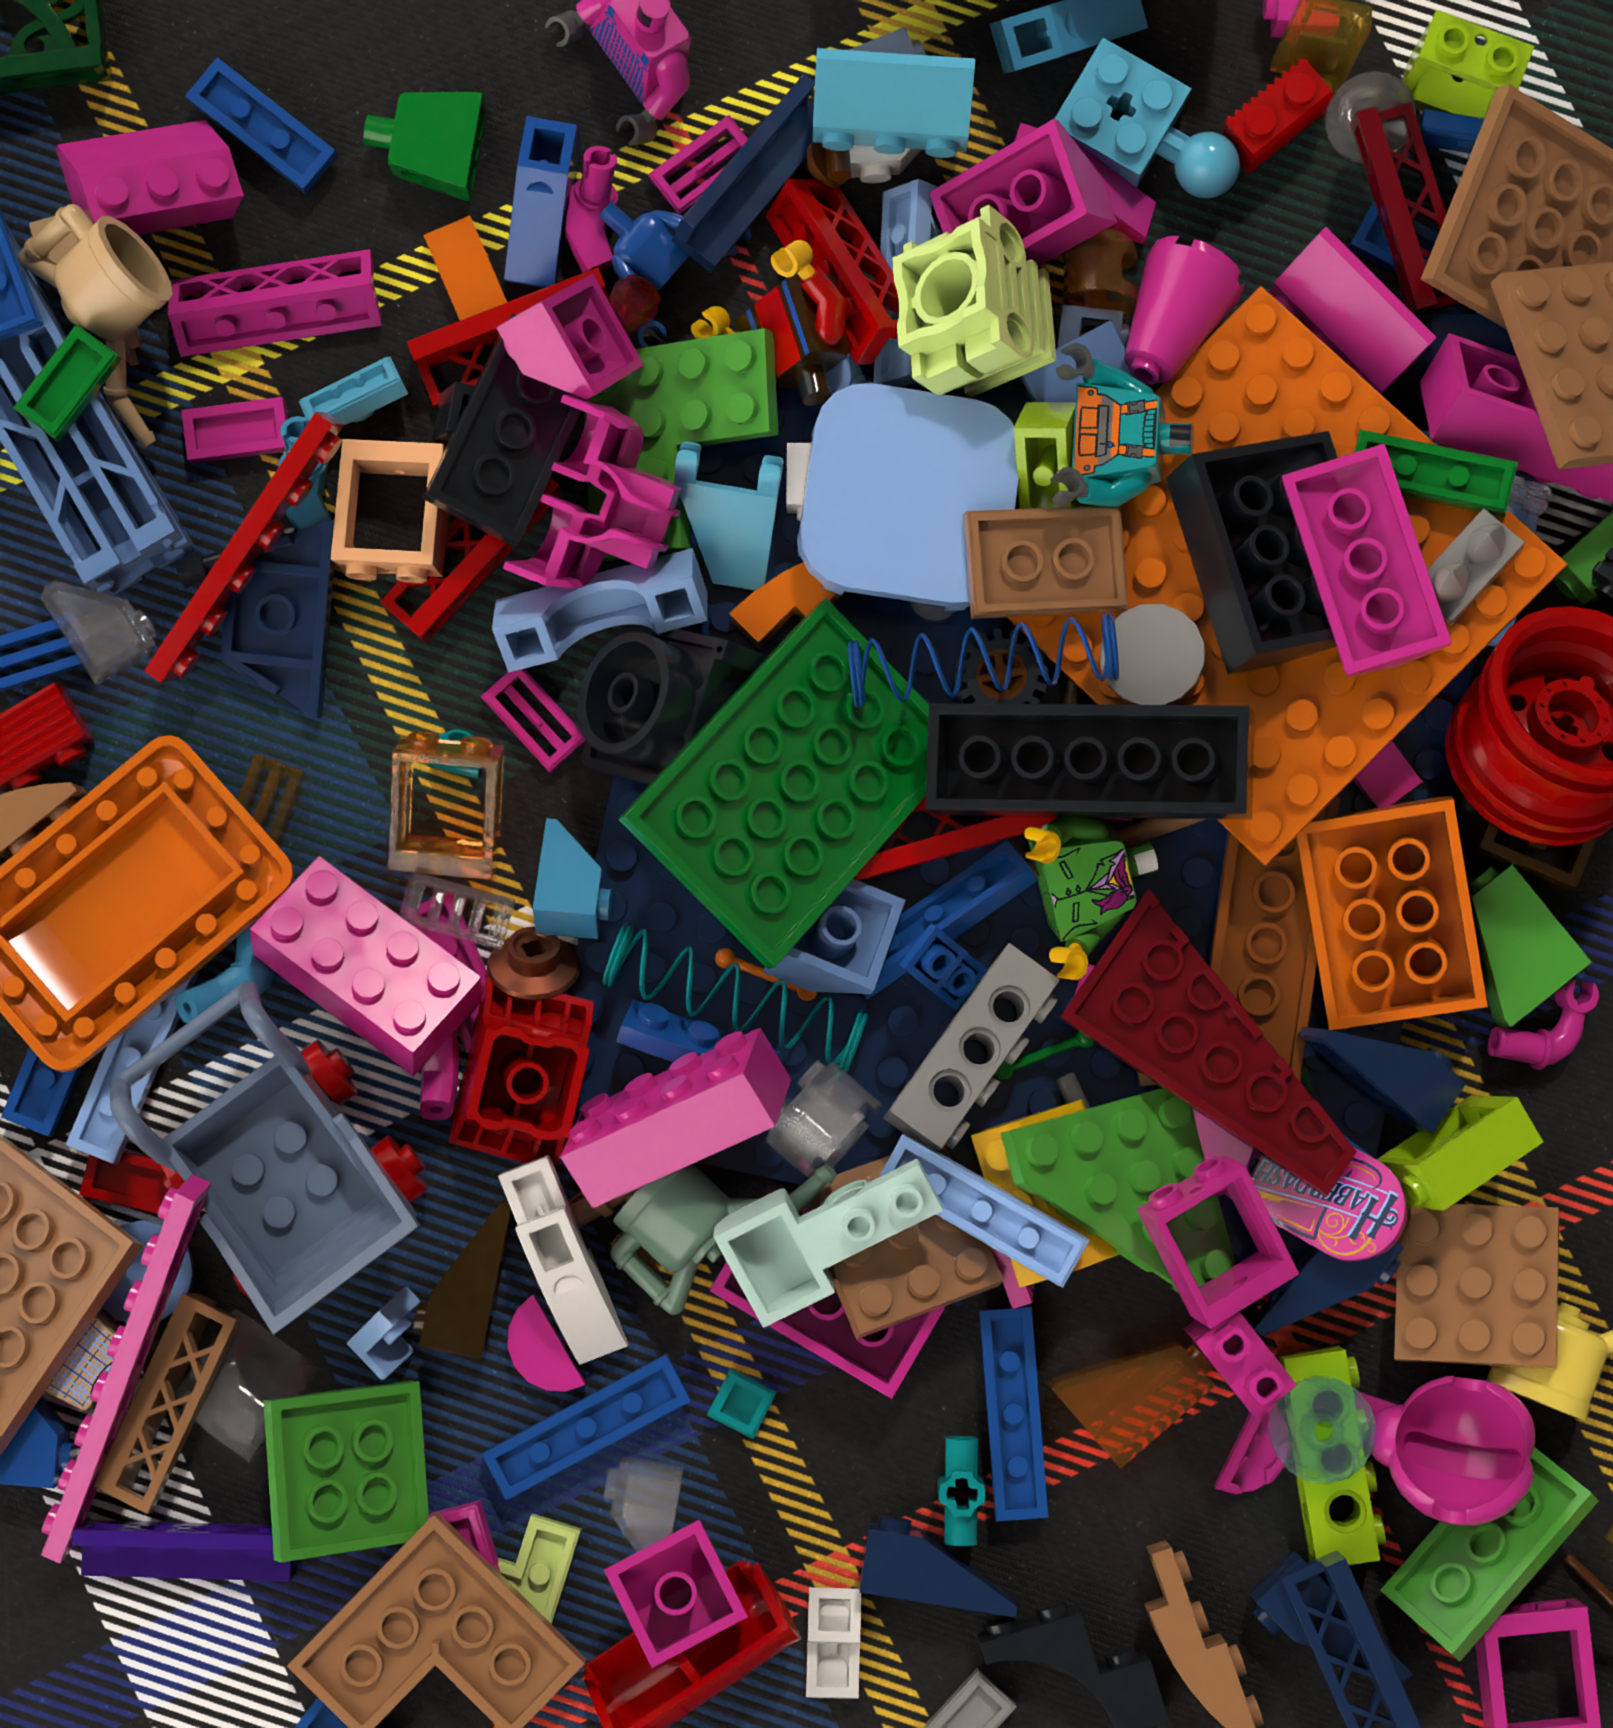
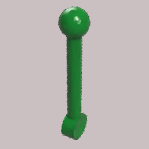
M1078 1031L1075 1037L1017 1058L1012 1065L1003 1061L994 1075L999 1079L1006 1080L1013 1075L1015 1070L1078 1046L1090 1048L1095 1042Z

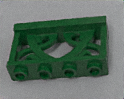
M13 0L31 12L38 20L27 24L17 33L11 44L9 56L0 57V95L113 80L111 61L108 58L102 0H76L70 7L57 13L52 7L60 5L64 0ZM85 13L88 46L77 47L65 24ZM48 30L50 35L36 38L38 42L45 44V50L43 52L28 53L27 43L34 36Z

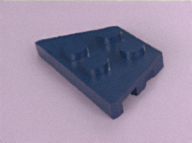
M332 519L323 520L311 527L280 537L269 551H265L262 548L251 564L256 568L252 580L240 594L233 592L224 606L228 614L223 622L220 660L239 673L249 675L257 681L258 685L270 693L280 695L302 709V713L309 718H320L323 712L335 564L331 560L334 520Z

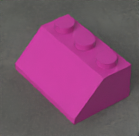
M1056 119L1050 120L929 192L943 233L948 232L951 234L956 227L980 217V209L990 205L1015 226L1024 244L1026 261L1032 259L1037 263L1038 267L1117 223L1101 175L1059 120Z
M206 120L70 142L56 146V152L72 204L78 205L93 224L101 216H110L126 224L136 234L143 235L231 219L234 217L244 196L230 149Z
M1327 227L1312 240L1280 275L1268 292L1381 395L1421 357L1437 338Z

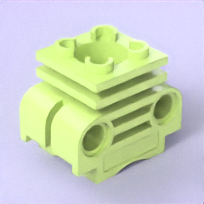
M990 205L980 209V217L956 227L951 234L945 232L920 245L910 241L903 245L904 253L892 258L894 282L899 299V319L897 322L898 347L911 356L912 379L937 395L964 387L965 394L971 398L1057 361L1049 272L1044 268L1038 270L1037 263L1032 259L1026 261L1024 244L1017 229Z

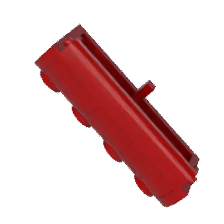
M741 1559L725 1570L748 1616L747 1618L653 1668L634 1632L584 1665L585 1671L582 1672L585 1677L584 1682L602 1728H668L801 1639L784 1601L758 1562L752 1565L750 1561L745 1563Z

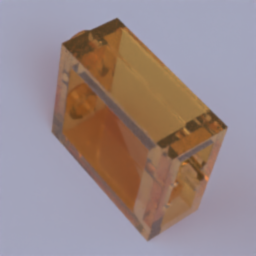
M425 731L412 732L408 736H401L393 751L388 870L492 879L499 859L504 745L491 744L489 739L477 736L464 737L460 741L439 739L437 734ZM413 762L487 769L483 841L410 834Z

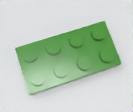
M1535 1447L1530 1459L1534 1474L1533 1484L1524 1499L1505 1516L1480 1525H1451L1440 1521L1380 1590L1458 1661L1465 1657L1599 1502L1588 1489Z

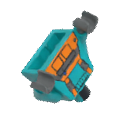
M1070 344L1061 350V353L1069 355L1075 360L1076 369L1070 365L1062 364L1056 368L1058 377L1069 381L1081 375L1083 376L1084 383H1077L1072 468H1062L1050 478V482H1059L1068 488V491H1059L1052 497V501L1056 506H1067L1077 498L1082 504L1119 507L1147 491L1150 484H1155L1162 480L1163 455L1193 454V423H1165V409L1161 397L1155 395L1149 386L1121 369L1098 359L1092 360L1090 351L1082 344Z

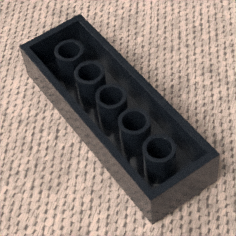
M929 704L926 810L936 815L1074 816L1252 820L1255 713L1250 706Z

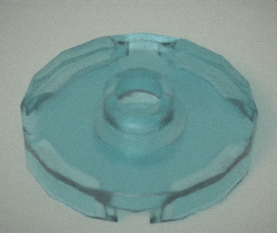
M1316 1375L1296 1382L1297 1386L1278 1400L1270 1411L1268 1434L1274 1453L1288 1471L1307 1482L1330 1484L1348 1479L1365 1465L1374 1448L1376 1424L1371 1406L1357 1389L1338 1378ZM1322 1421L1330 1422L1332 1426L1330 1437L1324 1440L1317 1439L1314 1433L1316 1425Z

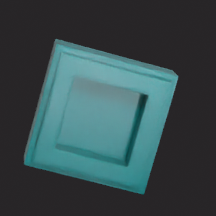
M731 1367L707 1416L754 1439L777 1390Z

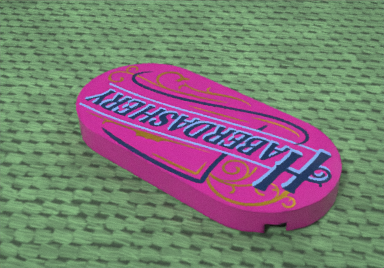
M1354 1148L1357 1151L1325 1198L1256 1151L1254 1160L1252 1159L1248 1172L1274 1224L1335 1259L1353 1262L1367 1260L1387 1252L1402 1235L1408 1216L1405 1193L1396 1175L1378 1160ZM1229 1192L1225 1193L1229 1198H1231Z

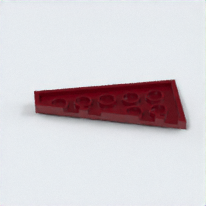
M1148 889L1060 1016L1061 1020L1326 1198L1357 1151L1317 1100L1315 1101L1293 1074L1294 1071L1283 1057L1278 1055L1253 1019L1216 972L1207 965L1192 946L1189 938L1173 922L1160 905L1159 900Z

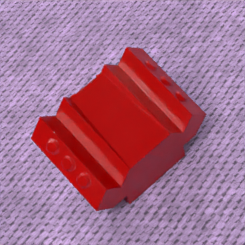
M487 975L481 990L479 1011L473 1024L470 1040L471 1046L465 1072H463L459 1084L457 1106L451 1119L449 1143L522 1163H528L550 1155L556 1169L563 1151L565 1138L569 1139L570 1136L569 1132L572 1128L590 1049L587 1044L592 1027L594 1001L563 993L541 1000L520 999L499 990Z

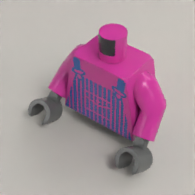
M581 0L576 4L577 11L569 10L549 18L545 24L546 29L557 26L560 23L565 29V38L556 44L557 47H562L581 39L585 34V23L591 25L589 31L640 103L645 107L642 113L622 116L616 125L617 132L635 129V135L630 140L629 146L644 144L654 140L657 134L655 120H663L685 94L690 85L688 60L691 38L687 29L670 7V1Z

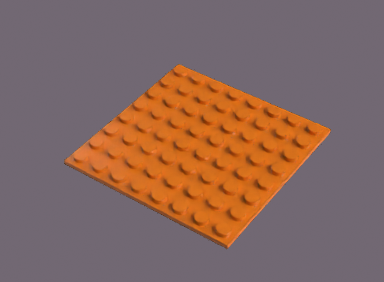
M1262 286L1192 354L1168 382L1163 383L1154 392L1155 395L1161 397L1165 409V423H1193V454L1325 431L1330 433L1338 458L1354 453L1360 430L1436 445ZM1163 455L1162 480L1158 483L1150 484L1147 491L1120 506L1129 609L1141 604H1165L1181 610L1196 624L1205 645V669L1198 686L1174 705L1250 706L1255 713L1252 820H1216L1265 867L1567 566V563L1508 509L1505 517L1493 516L1525 542L1524 548L1452 626L1445 621L1452 642L1451 645L1398 667L1346 677L1337 647L1274 666L1227 674L1166 482V477L1190 455ZM1402 496L1427 569L1480 513ZM1076 498L1075 507L1096 506L1082 504ZM1122 612L1110 613L1113 614L1115 620ZM1104 613L1006 617L1015 626L1019 622L1026 624L1035 639L1037 647L1055 665L1063 625L1070 616L1075 618L1085 633L1102 677L1100 645L1103 640L1102 615ZM1070 622L1066 632L1060 669L1097 705H1131L1115 694L1109 687L1106 679L1101 682L1096 678L1078 630L1074 623ZM1020 627L1019 630L1028 637L1023 627Z

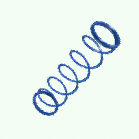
M1109 612L1108 615L1105 613L1102 615V635L1105 653L1102 677L1081 625L1075 618L1070 616L1065 621L1061 631L1052 682L1043 664L1035 639L1026 624L1019 622L1014 629L1003 687H1001L997 680L981 636L977 630L970 627L963 639L957 680L953 693L946 683L930 640L924 633H920L917 636L913 647L909 679L904 698L900 696L878 642L870 638L865 647L862 663L859 641L856 639L854 642L850 640L848 642V655L854 705L857 708L865 706L864 684L872 643L879 655L892 692L900 702H906L912 690L921 638H923L927 645L945 692L954 698L961 686L966 649L971 632L979 644L995 687L1003 693L1008 688L1015 645L1020 627H1023L1028 636L1046 683L1053 687L1059 678L1064 642L1070 622H1073L1078 630L1096 678L1101 682L1107 677L1110 681L1113 679L1117 681L1119 679V657L1113 614Z

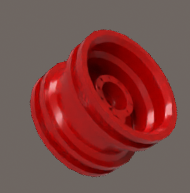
M1573 606L1546 608L1526 615L1507 630L1485 662L1481 675L1475 678L1450 715L1445 733L1446 758L1452 777L1465 799L1486 820L1508 834L1532 843L1563 846L1581 844L1600 837L1613 827V617L1597 610Z

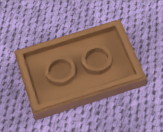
M1120 506L966 511L963 514L971 619L1125 612L1129 609Z

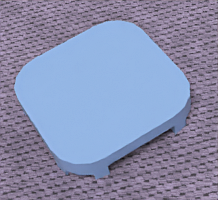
M876 383L852 384L835 392L821 407L811 434L812 441L800 529L797 536L798 557L801 556L808 572L823 585L822 589L839 595L846 591L945 606L944 611L965 610L966 607L970 606L963 514L966 511L1015 509L1019 477L1017 476L1014 425L1012 421L996 406L971 398L945 394L937 395L933 392Z

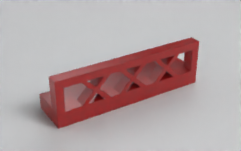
M787 179L767 212L766 218L784 247L795 240L807 242L813 252L810 265L813 268L819 266L826 275H833L835 277L837 289L847 301L845 331L849 354L855 364H872L888 339H898V320H891L885 310L887 308L899 316V299L893 271L840 187L832 188L813 179ZM816 198H825L831 209L819 203ZM838 233L851 240L854 246L841 239ZM861 270L874 277L878 284L864 276Z
M597 267L407 341L433 407L435 409L438 408L442 392L439 393L430 368L447 361L455 362L466 367L460 383L475 386L479 377L473 380L471 378L474 371L481 374L484 368L478 362L485 347L496 343L500 335L496 327L505 323L512 313L518 315L591 274H594L613 308L599 268ZM474 351L471 360L461 357Z
M550 477L543 494H553L561 497L563 493L559 484ZM539 501L523 538L552 506ZM456 517L447 528L446 550L465 549V558L447 578L430 576V579H427L425 583L398 581L380 603L427 645L515 547L488 533L481 540H471L470 524ZM464 529V541H453ZM430 587L431 596L412 616L396 604L410 588Z
M923 798L910 814L923 811L940 820L941 822L934 835L916 842L901 834L900 831L907 820L906 818L893 832L884 850L875 853L854 879L863 882L1024 835L1025 829L1028 827L1041 829L1042 826L1056 819V817L1002 816L990 820L991 816H985L982 823L965 827L950 819V815H936L926 810V798ZM945 824L956 829L940 835ZM896 838L906 843V845L891 849Z

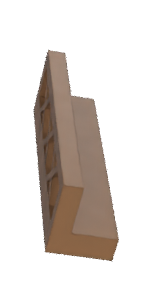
M201 1293L181 1294L93 1485L94 1488L146 1514L153 1513L242 1320L215 1307L217 1301ZM209 1319L222 1324L223 1326L214 1346L198 1351L197 1345ZM209 1355V1357H208V1359H207V1361H206V1363H205V1365H204V1367H203L200 1358ZM190 1362L197 1383L190 1395L176 1400L175 1393ZM186 1404L181 1415L178 1406ZM168 1411L174 1427V1433L169 1443L153 1448L154 1438ZM164 1452L160 1463H158L156 1455ZM146 1459L152 1480L145 1496H142L132 1491L131 1488Z

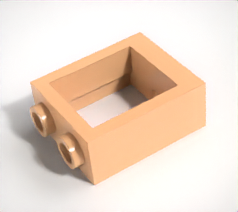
M342 439L331 560L343 572H346V577L355 580L372 581L376 580L377 574H395L397 580L408 583L427 582V576L443 577L449 513L425 501L421 551L353 548L360 473L427 476L428 486L446 448L444 444Z

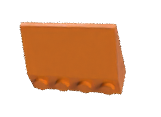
M1452 795L1399 803L1314 820L1297 835L1329 1030L1488 1007Z

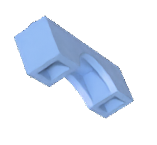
M690 548L658 557L655 567L652 569H645L638 565L630 564L596 573L593 579L583 588L570 589L546 586L497 599L492 630L508 672H513L556 661L572 644L589 634L605 628L636 624L647 626L659 634L707 621L708 592L694 550Z

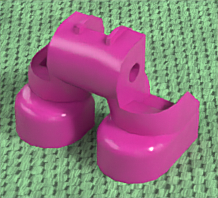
M563 395L561 403L587 413L586 423L573 454L564 462H554L551 470L578 481L592 483L606 493L600 514L596 515L588 513L581 506L553 494H542L540 502L553 507L551 524L543 544L532 558L505 561L503 569L526 579L536 581L544 586L575 589L583 588L593 579L603 561L605 553L645 569L654 568L660 551L665 552L668 549L669 545L663 543L672 516H680L681 511L676 509V505L682 488L666 479L636 468L643 446L644 435L642 428L632 417L621 414L614 407L592 398L586 400L576 395Z

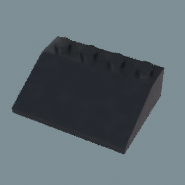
M1329 431L1191 454L1166 477L1228 675L1274 666L1336 647L1281 480L1282 475L1338 458Z

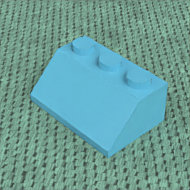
M817 48L813 142L822 143L824 148L834 151L851 150L853 145L874 146L875 151L883 154H900L905 151V148L924 149L927 155L939 158L953 157L957 152H966L970 128L975 59Z

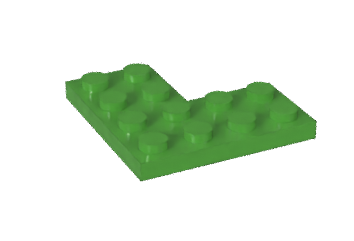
M762 328L638 348L636 351L644 366L591 397L594 400L614 407L621 414L632 417L642 428L644 435L643 446L636 468L675 484L676 457L683 441L706 446L778 435L773 332ZM584 412V426L586 423V412ZM587 482L588 513L599 515L606 493L592 483ZM679 497L676 509L681 511L680 516H672L663 543L669 545L668 549L665 552L660 551L659 554L690 549L689 519L681 497ZM605 553L602 562L619 560L620 558Z

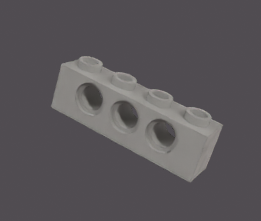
M1008 943L883 1119L902 1133L910 1135L936 1151L941 1150L944 1145L953 1149L970 1126V1123L963 1119L974 1102L983 1107L999 1085L1000 1081L993 1077L996 1070L1003 1061L1012 1065L1028 1044L1029 1039L1023 1036L1022 1033L1029 1023L1034 1019L1041 1024L1059 998L1051 992L1060 979ZM1007 999L1012 1002L1017 1011L1016 1021L1004 1022L1000 1020L993 1010L994 1000ZM976 1040L985 1046L988 1053V1059L985 1064H974L966 1058L963 1050L965 1041ZM948 1082L956 1088L958 1092V1103L956 1106L946 1107L936 1100L934 1096L935 1083Z

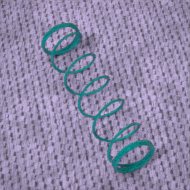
M625 923L621 927L604 972L602 981L604 985L608 984L609 987L614 985L624 960L642 935L643 946L639 986L643 1000H649L657 995L689 951L686 1009L690 1017L697 1016L705 1009L727 976L736 967L732 1023L735 1032H744L748 1029L774 991L782 984L779 1043L781 1049L786 1051L797 1042L821 1006L828 1001L829 1015L825 1059L828 1067H833L840 1062L839 1070H844L845 1073L849 1071L869 1016L868 1010L859 1009L847 1044L837 1058L831 1062L830 1050L834 1005L831 996L828 995L818 1002L789 1044L784 1045L787 985L784 979L774 983L750 1019L742 1028L738 1029L737 1013L741 980L739 963L735 962L727 968L703 1004L695 1012H692L693 947L691 945L687 946L677 957L655 990L650 995H645L644 979L648 933L646 929H642L631 941L634 931L633 924Z

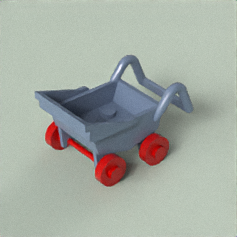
M244 981L113 1078L109 1085L110 1109L116 1122L127 1137L153 1161L161 1165L166 1174L161 1179L167 1190L171 1187L178 1190L192 1174L211 1182L202 1209L205 1208L207 1213L198 1220L233 1271L232 1276L237 1286L251 1299L268 1328L275 1335L421 1226L415 1219L418 1215L409 1202H412L427 1191L428 1186L420 1173L426 1167L409 1144L401 1148L392 1137L387 1135L371 1147L370 1150L342 1112L340 1113L326 1096L327 1094L337 1105L341 1106L358 1093L350 1078L355 1071L338 1048L330 1052L318 1039L300 1051L279 1030L264 1010L256 983ZM240 1006L242 1015L251 1030L275 1056L162 1139L145 1124L134 1109L131 1086Z

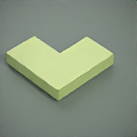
M532 1513L516 1563L498 1558V1565L503 1577L552 1624L582 1529Z

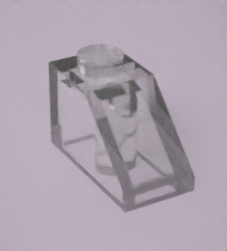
M55 580L45 585L41 600L96 685L149 656L155 645L152 639L156 635L154 627L147 615L141 609L134 611L127 599Z
M623 1456L619 1469L609 1468L604 1499L613 1500L611 1516L636 1552L673 1533L684 1466Z

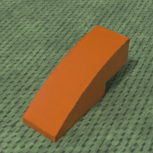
M804 562L782 572L755 590L729 613L730 621L760 649L794 614L803 620L823 599L827 598L834 604L842 595L822 589L823 585L808 572Z

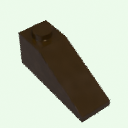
M507 1199L500 1202L429 1294L428 1303L419 1302L413 1332L421 1334L419 1347L479 1359L486 1355L514 1217Z

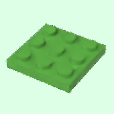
M410 1380L263 1400L274 1561L282 1563L406 1543L427 1522L429 1509L420 1381Z

